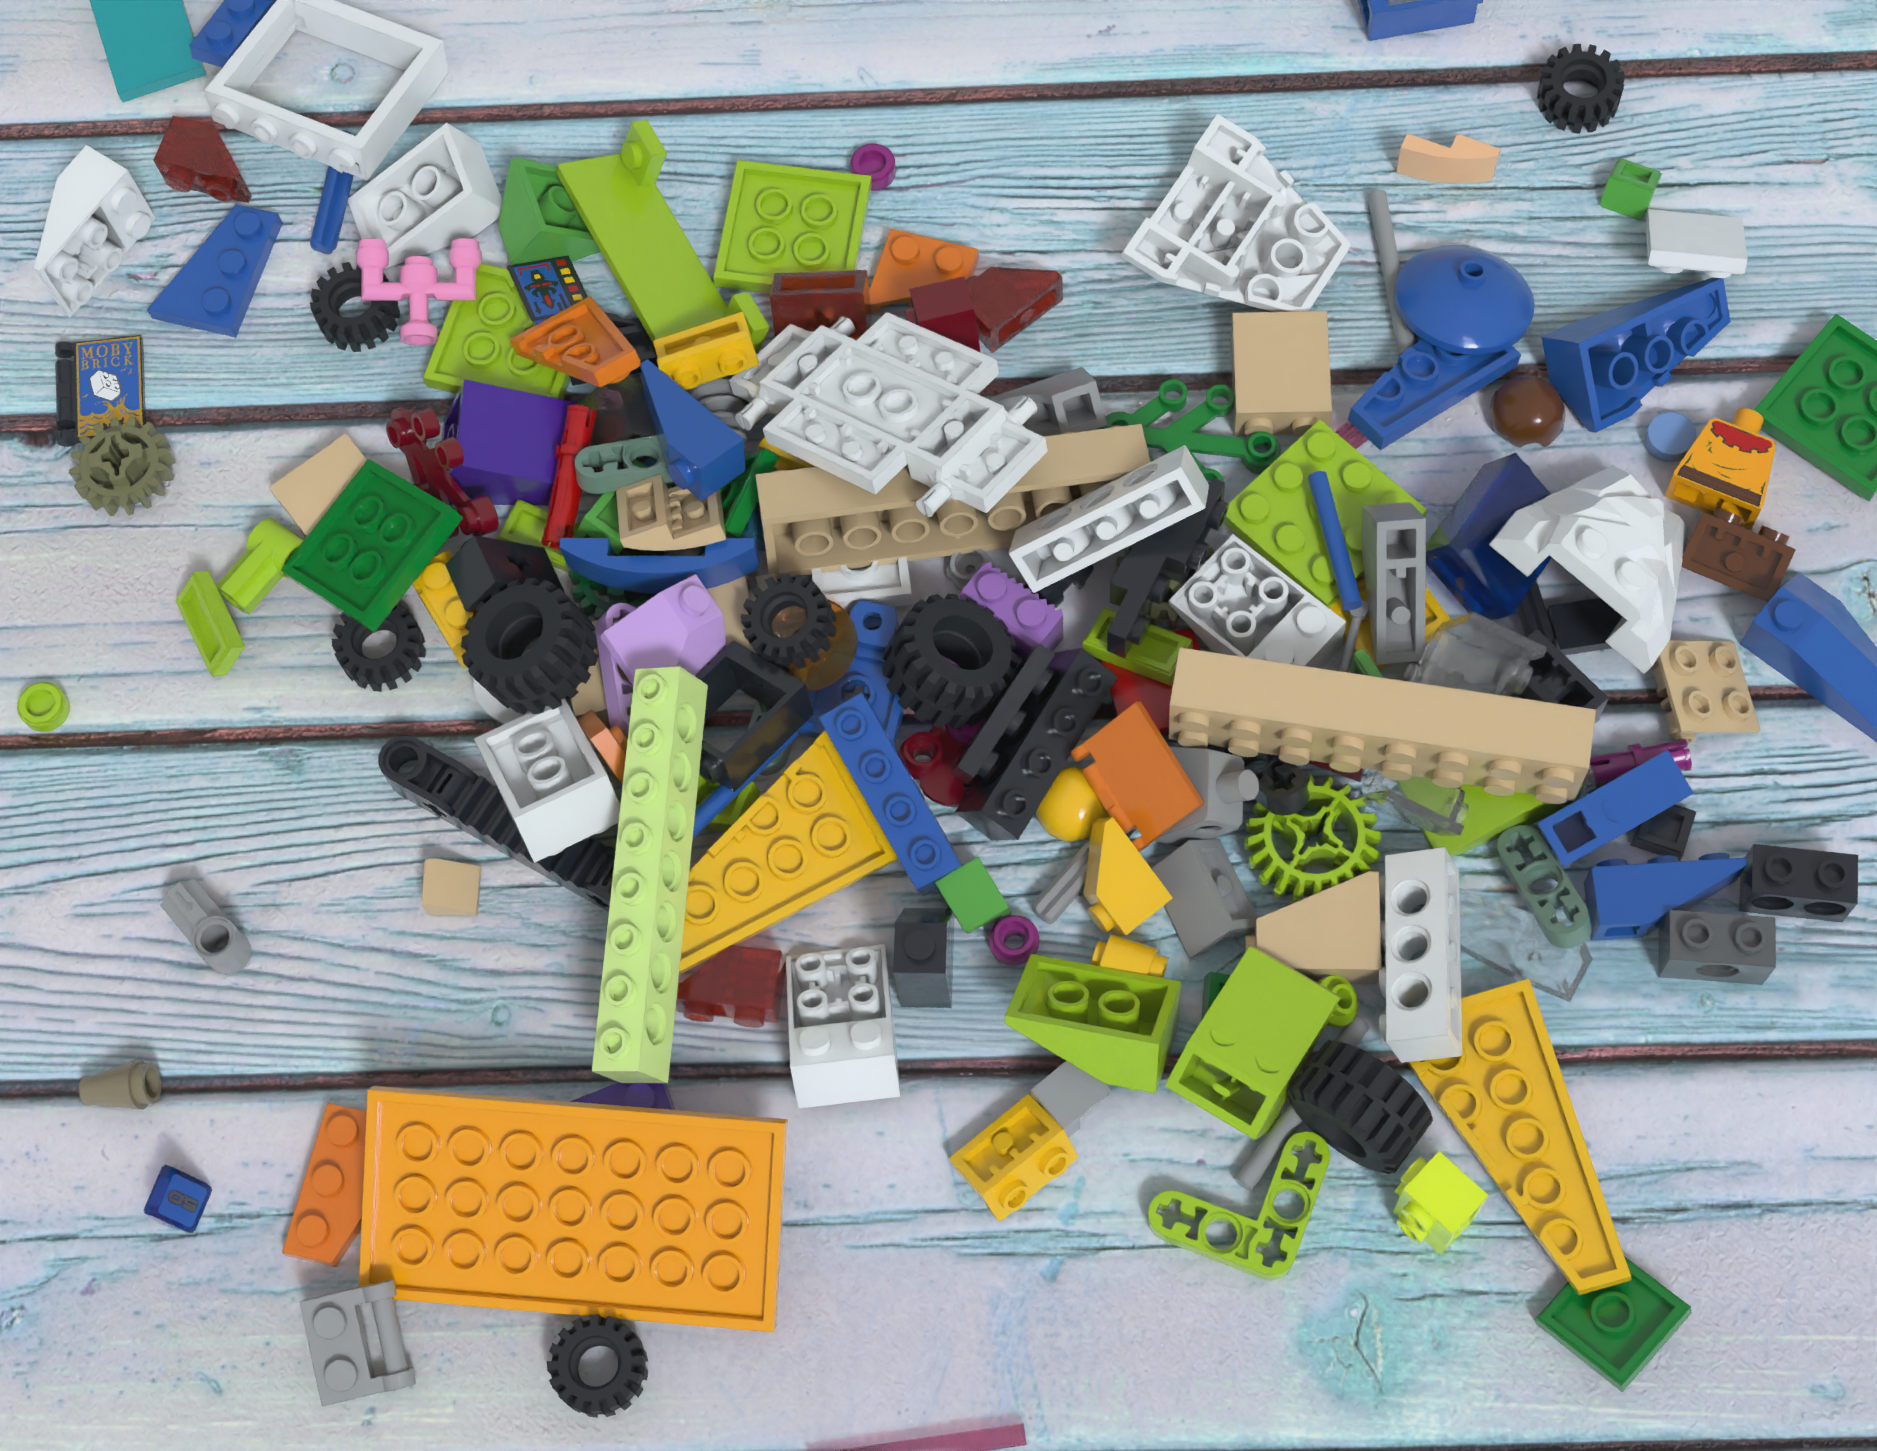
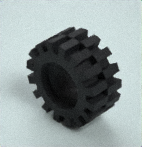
M1573 44L1571 53H1569L1565 46L1558 50L1557 57L1552 54L1548 58L1546 66L1544 65L1537 99H1540L1538 104L1540 112L1547 110L1545 119L1550 124L1557 118L1559 120L1558 129L1564 131L1567 124L1573 125L1572 133L1580 134L1582 126L1586 125L1587 131L1590 133L1596 131L1598 123L1604 127L1609 123L1610 117L1614 118L1625 86L1623 84L1625 75L1624 71L1619 72L1621 64L1617 59L1609 63L1611 53L1604 49L1601 55L1595 54L1597 49L1595 45L1589 44L1588 51L1586 52L1582 51L1581 44ZM1571 80H1582L1592 84L1598 90V93L1587 98L1577 97L1567 92L1563 85Z
M350 262L342 263L343 272L337 273L336 269L332 267L327 270L330 279L327 281L320 276L316 281L320 290L312 288L310 295L313 302H310L311 311L326 340L330 344L335 342L338 349L344 351L349 343L353 352H361L362 343H366L369 350L375 348L376 345L373 340L377 337L384 343L389 338L385 329L395 331L397 327L395 318H400L398 301H372L368 310L359 316L352 318L340 316L339 309L347 300L361 296V269L357 265L356 270H353ZM383 274V282H389L385 274Z
M789 573L780 574L781 582L777 583L771 576L765 579L768 586L765 591H762L758 585L751 591L757 598L754 602L749 599L745 600L743 607L748 614H741V623L746 628L742 631L758 655L775 665L777 663L783 670H790V663H793L797 669L806 668L805 658L809 657L815 663L821 659L816 651L822 648L827 652L831 647L827 636L835 637L837 629L832 623L837 621L836 614L831 608L832 605L812 580L809 583L805 576L798 574L795 580H793ZM791 606H798L804 609L806 622L799 632L787 638L778 637L773 633L772 623L779 612Z
M399 603L398 606H395L389 616L375 631H391L396 635L397 639L394 649L386 656L378 659L367 658L362 653L363 642L373 632L344 613L340 616L345 625L335 624L333 629L334 634L338 638L332 639V647L336 652L334 655L351 681L355 680L359 687L366 689L369 684L373 691L382 692V684L386 683L389 690L398 688L396 679L401 677L405 683L412 679L408 672L411 668L419 672L422 664L418 657L425 658L426 649L423 645L425 638L412 613L410 614L404 605Z
M599 1314L589 1315L590 1320L583 1321L581 1318L572 1321L574 1327L568 1331L563 1328L557 1334L561 1339L557 1345L552 1343L549 1352L552 1354V1361H547V1371L552 1377L549 1380L552 1388L558 1393V1397L578 1413H585L588 1417L598 1418V1414H604L606 1417L616 1415L615 1410L619 1408L626 1410L632 1404L629 1401L634 1395L639 1398L643 1391L641 1387L642 1380H647L648 1370L645 1368V1362H648L647 1353L642 1347V1342L625 1323L622 1324L611 1316H608L606 1319L602 1318ZM596 1346H605L612 1349L618 1360L615 1376L602 1386L585 1384L581 1380L578 1371L579 1362L583 1354Z

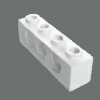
M1183 445L1017 529L1011 543L1009 555L1032 592L1035 593L1205 509L1209 484L1186 445Z
M1445 847L1385 855V875L1379 876L1380 898L1383 905H1385V920L1380 921L1381 947L1386 951V966L1381 967L1382 970H1379L1380 990L1383 997L1386 998V1014H1381L1379 1017L1381 1040L1384 1045H1389L1401 1063L1462 1056L1459 869ZM1425 904L1420 911L1410 914L1416 906ZM1426 949L1421 957L1410 960L1416 952ZM1427 996L1421 1005L1410 1008L1416 999Z

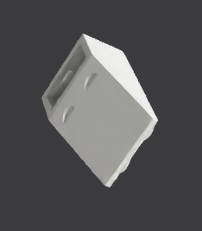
M87 145L57 177L34 266L35 271L64 314L68 317H71L80 306L89 301L96 287L109 272L114 271L119 266L122 257L138 239L147 234L151 224L156 219L129 171Z
M1234 534L1169 600V605L1214 653L1322 668L1343 645L1346 621Z
M881 944L786 956L790 1069L798 1109L901 1097L886 945Z

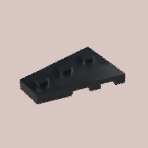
M1038 643L1021 660L1015 670L1017 676H1014L1012 682L993 706L994 711L990 717L987 716L977 729L951 770V774L966 784L976 774L985 778L1000 756V753L993 749L1003 733L1012 737L1027 715V712L1020 707L1030 692L1038 697L1054 674L1052 670L1047 668L1055 656L1054 653Z

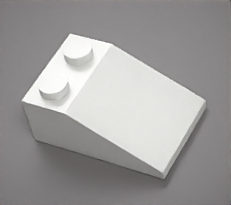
M445 123L348 198L361 240L373 238L387 243L389 265L386 268L403 263L408 257L422 256L450 246L451 242L455 239L474 237L500 217L503 202L481 143L448 123Z
M565 698L561 700L562 706L554 710L549 706H545L543 713L532 714L530 712L474 738L534 863L548 856L556 855L565 848L594 834L602 833L619 823L620 803L609 777Z

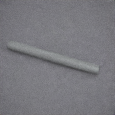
M1374 190L1368 194V201L1400 356L1409 346L1413 347L1416 341L1414 332L1404 323L1394 302V286L1401 266L1386 192L1384 190Z
M1354 1016L1353 1021L1344 1027L1335 1041L1357 1046L1370 1027L1364 1020ZM1291 1103L1287 1105L1234 1178L1244 1189L1248 1191L1253 1190L1302 1122Z

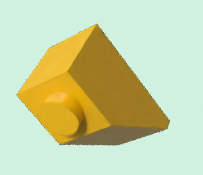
M1113 817L1099 818L1092 824L1083 893L1091 904L1087 912L1097 927L1104 933L1111 931L1114 935H1127L1173 897Z

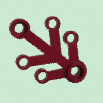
M402 407L392 410L390 421L386 424L387 436L392 446L399 448L405 454L414 481L413 485L450 506L449 498L457 508V512L463 517L459 526L456 527L448 539L458 536L459 527L466 536L471 534L473 536H484L496 532L499 522L492 501L486 495L470 499L447 471L464 463V453L459 441L452 437L436 442L435 448L429 449L426 446L427 439L437 437L440 434V424L435 412L432 409L418 412L415 409L406 410Z

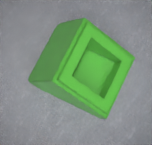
M1618 158L1608 178L1600 206L1634 219L1642 220L1662 173L1652 168Z

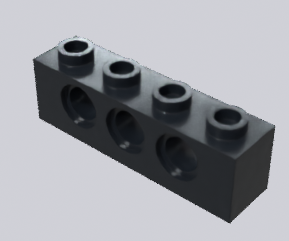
M1082 648L1054 652L1055 656L1047 666V668L1054 672L1051 679L1038 697L1030 692L1020 707L1027 712L1024 720L1012 737L1005 733L994 748V750L1000 753L997 761L985 778L979 775L976 777L955 811L956 814L991 841L1019 840L1071 755L1070 752L1077 745L1118 678Z

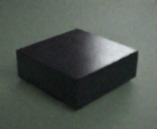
M1676 804L1636 826L1630 846L1660 856H1675L1680 861L1683 857L1697 811Z

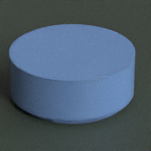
M1661 413L1650 422L1645 435V444L1648 451L1661 461H1680L1695 442L1696 429L1691 420L1680 413Z

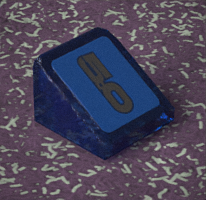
M164 1164L144 1207V1214L161 1225L189 1234L194 1233L211 1195L212 1187L204 1181Z

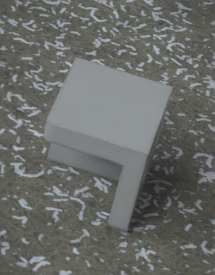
M1067 1061L1031 1089V1097L1064 1129L1068 1138L1080 1129V1118L1110 1094V1087Z

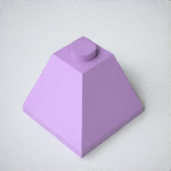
M696 574L661 591L599 636L632 685H634L635 669L681 666L696 676L726 648L723 613Z

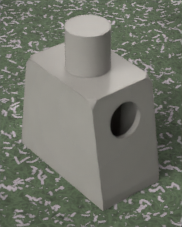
M1170 747L1204 801V804L1157 838L1155 842L1180 847L1188 840L1212 839L1239 829L1243 822V801L1255 799L1259 792L1257 776L1251 770H1244L1242 758L1210 749Z

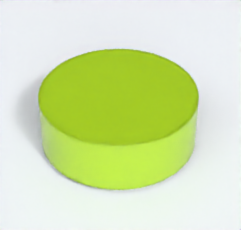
M38 682L30 685L22 692L17 702V712L19 717L32 730L50 732L60 727L66 721L70 712V702L57 685L50 682Z

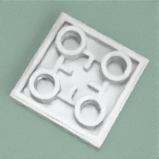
M1648 209L1645 223L1648 265L1655 266L1659 271L1671 274L1680 273L1683 269L1703 271L1706 275L1714 278H1727L1731 274H1745L1748 257L1742 218Z

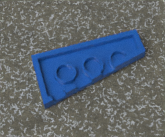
M1420 338L1413 347L1409 346L1399 356L1397 364L1389 372H1384L1351 407L1348 421L1379 450H1382L1516 368L1521 353L1511 346L1490 354H1460L1441 349Z

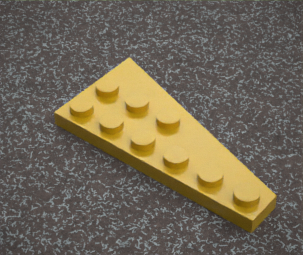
M826 730L689 870L679 975L897 861L898 856Z
M1522 980L1461 998L1462 1056L1406 1062L1578 1295L1631 1281L1628 1265L1530 980Z

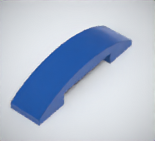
M560 538V549L568 568L594 582L625 591L658 594L695 574L704 587L708 589L732 582L760 568V556L755 538H726V540L705 545V556H615L609 538Z

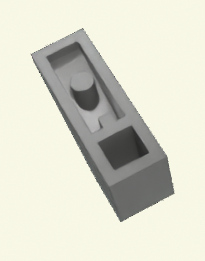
M1411 502L1362 506V558L1374 662L1376 665L1425 661L1426 518Z

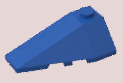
M1714 277L1577 320L1541 337L1550 382L1589 432L1596 433L1632 416L1642 406L1640 400L1655 386L1662 387L1672 378L1669 373L1686 356L1694 357L1731 322L1724 279Z
M1799 572L1781 586L1755 617L1740 645L1877 742V647L1839 599Z

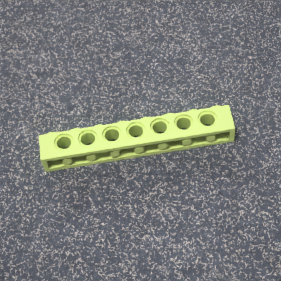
M681 666L635 669L592 1072L620 1083H668L708 690L707 684Z

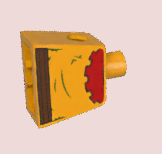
M1740 408L1736 410L1731 423L1718 418L1710 419L1675 469L1664 496L1710 515L1713 514L1715 507L1743 517L1740 527L1751 531L1764 504L1776 443L1772 439L1758 434L1764 421L1763 417L1752 409Z

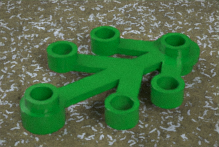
M1170 379L1160 386L1159 396L1133 414L1126 412L1110 413L1105 416L1108 425L1097 428L1098 430L1112 426L1142 424L1147 448L1162 449L1168 454L1186 445L1206 480L1210 481L1215 479L1223 481V477L1214 469H1206L1192 453L1242 458L1244 466L1250 472L1261 474L1280 456L1281 446L1277 438L1267 432H1257L1250 435L1247 439L1195 433L1215 418L1225 417L1232 412L1234 393L1226 385L1211 387L1207 391L1205 402L1167 428H1150L1148 426L1168 411H1180L1187 403V387L1179 380ZM1175 391L1181 397L1177 400H1170L1165 395L1168 392ZM1216 397H1224L1228 403L1216 405L1212 400ZM1265 445L1270 450L1265 453H1259L1253 447ZM1149 454L1150 461H1154V459Z

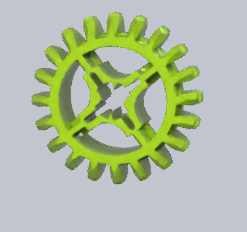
M1310 773L1305 775L1310 799L1302 810H1319L1317 814L1306 817L1297 813L1285 816L1275 815L1259 802H1256L1253 812L1257 817L1247 819L1246 830L1252 835L1245 838L1244 849L1254 853L1249 857V868L1254 870L1263 869L1258 878L1261 886L1276 882L1273 892L1276 899H1280L1285 895L1286 891H1290L1293 893V904L1302 900L1303 896H1312L1366 872H1373L1369 865L1377 864L1379 861L1380 852L1374 847L1380 844L1382 836L1380 831L1371 829L1376 825V814L1371 812L1362 813L1367 804L1365 796L1349 800L1352 790L1349 783L1343 785L1339 791L1333 790V778L1330 775L1324 778L1322 786L1314 785V778ZM1337 819L1347 828L1352 838L1353 853L1343 848L1344 842L1339 840L1333 833L1334 823ZM1323 828L1320 846L1316 841L1315 847L1308 846L1302 854L1305 836L1309 841L1310 835L1317 837ZM1273 829L1283 835L1282 840L1292 847L1291 860L1288 864L1282 860L1274 848L1271 837ZM1315 865H1322L1332 870L1319 874L1305 872L1308 868Z

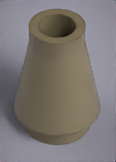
M135 1059L94 1075L83 1076L79 1083L80 1099L85 1106L101 1105L143 1110L149 1104L156 1103L161 1094V1077L155 1064L151 1062L145 1063L141 1059Z

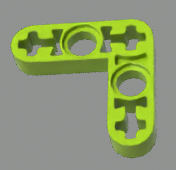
M1299 1132L1288 1139L1257 1221L1185 1193L1169 1190L1155 1196L1150 1203L1148 1211L1149 1227L1156 1237L1167 1243L1261 1279L1271 1281L1281 1279L1288 1274L1296 1258L1329 1165V1146L1321 1136L1313 1132ZM1305 1145L1313 1147V1157L1321 1161L1320 1164L1310 1163L1304 1176L1303 1183H1312L1314 1185L1312 1190L1298 1181L1281 1179L1283 1173L1293 1179L1298 1165V1157L1291 1153L1293 1150L1301 1152ZM1292 1192L1300 1197L1304 1206L1300 1216L1289 1220L1280 1217L1276 1213L1273 1202L1280 1193ZM1171 1204H1176L1180 1206V1216L1192 1222L1195 1220L1196 1211L1205 1214L1199 1223L1197 1240L1187 1237L1191 1232V1226L1181 1222H1175L1172 1229L1165 1228L1163 1226V1217L1157 1214L1158 1210L1167 1211ZM1266 1221L1279 1230L1296 1232L1294 1239L1284 1233L1279 1246V1254L1286 1257V1260L1284 1262L1276 1260L1272 1268L1263 1265V1255L1256 1252L1258 1247L1267 1248L1273 1235V1228L1263 1227ZM1214 1222H1226L1234 1228L1237 1237L1234 1244L1229 1248L1217 1249L1207 1241L1206 1230Z

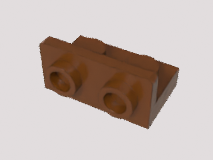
M1715 507L1712 515L1702 512L1682 557V568L1769 602L1778 591L1796 550L1786 545L1790 536L1765 526H1761L1758 534L1740 527L1743 517Z

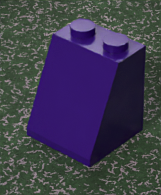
M464 379L444 418L442 440L454 437L459 441L464 453V463L461 466L448 469V473L470 499L486 495L493 505H515L517 500L520 499L532 505L549 506L558 461L554 457L556 445H561L567 406L575 405V402ZM448 498L449 504H450V505H454V504L451 502V500Z

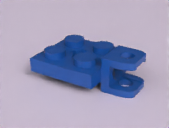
M865 600L858 601L850 612L843 636L844 643L828 640L831 643V647L827 652L822 648L818 649L817 654L821 659L814 663L807 687L814 715L797 730L798 735L817 739L825 731L819 717L848 701L843 699L845 693H853L856 686L864 687L865 696L869 697L868 701L895 746L904 709L897 703L900 699L899 696L889 692L886 685L890 679L884 677L882 672V666L885 663V660L882 659L884 650L899 627L894 607Z

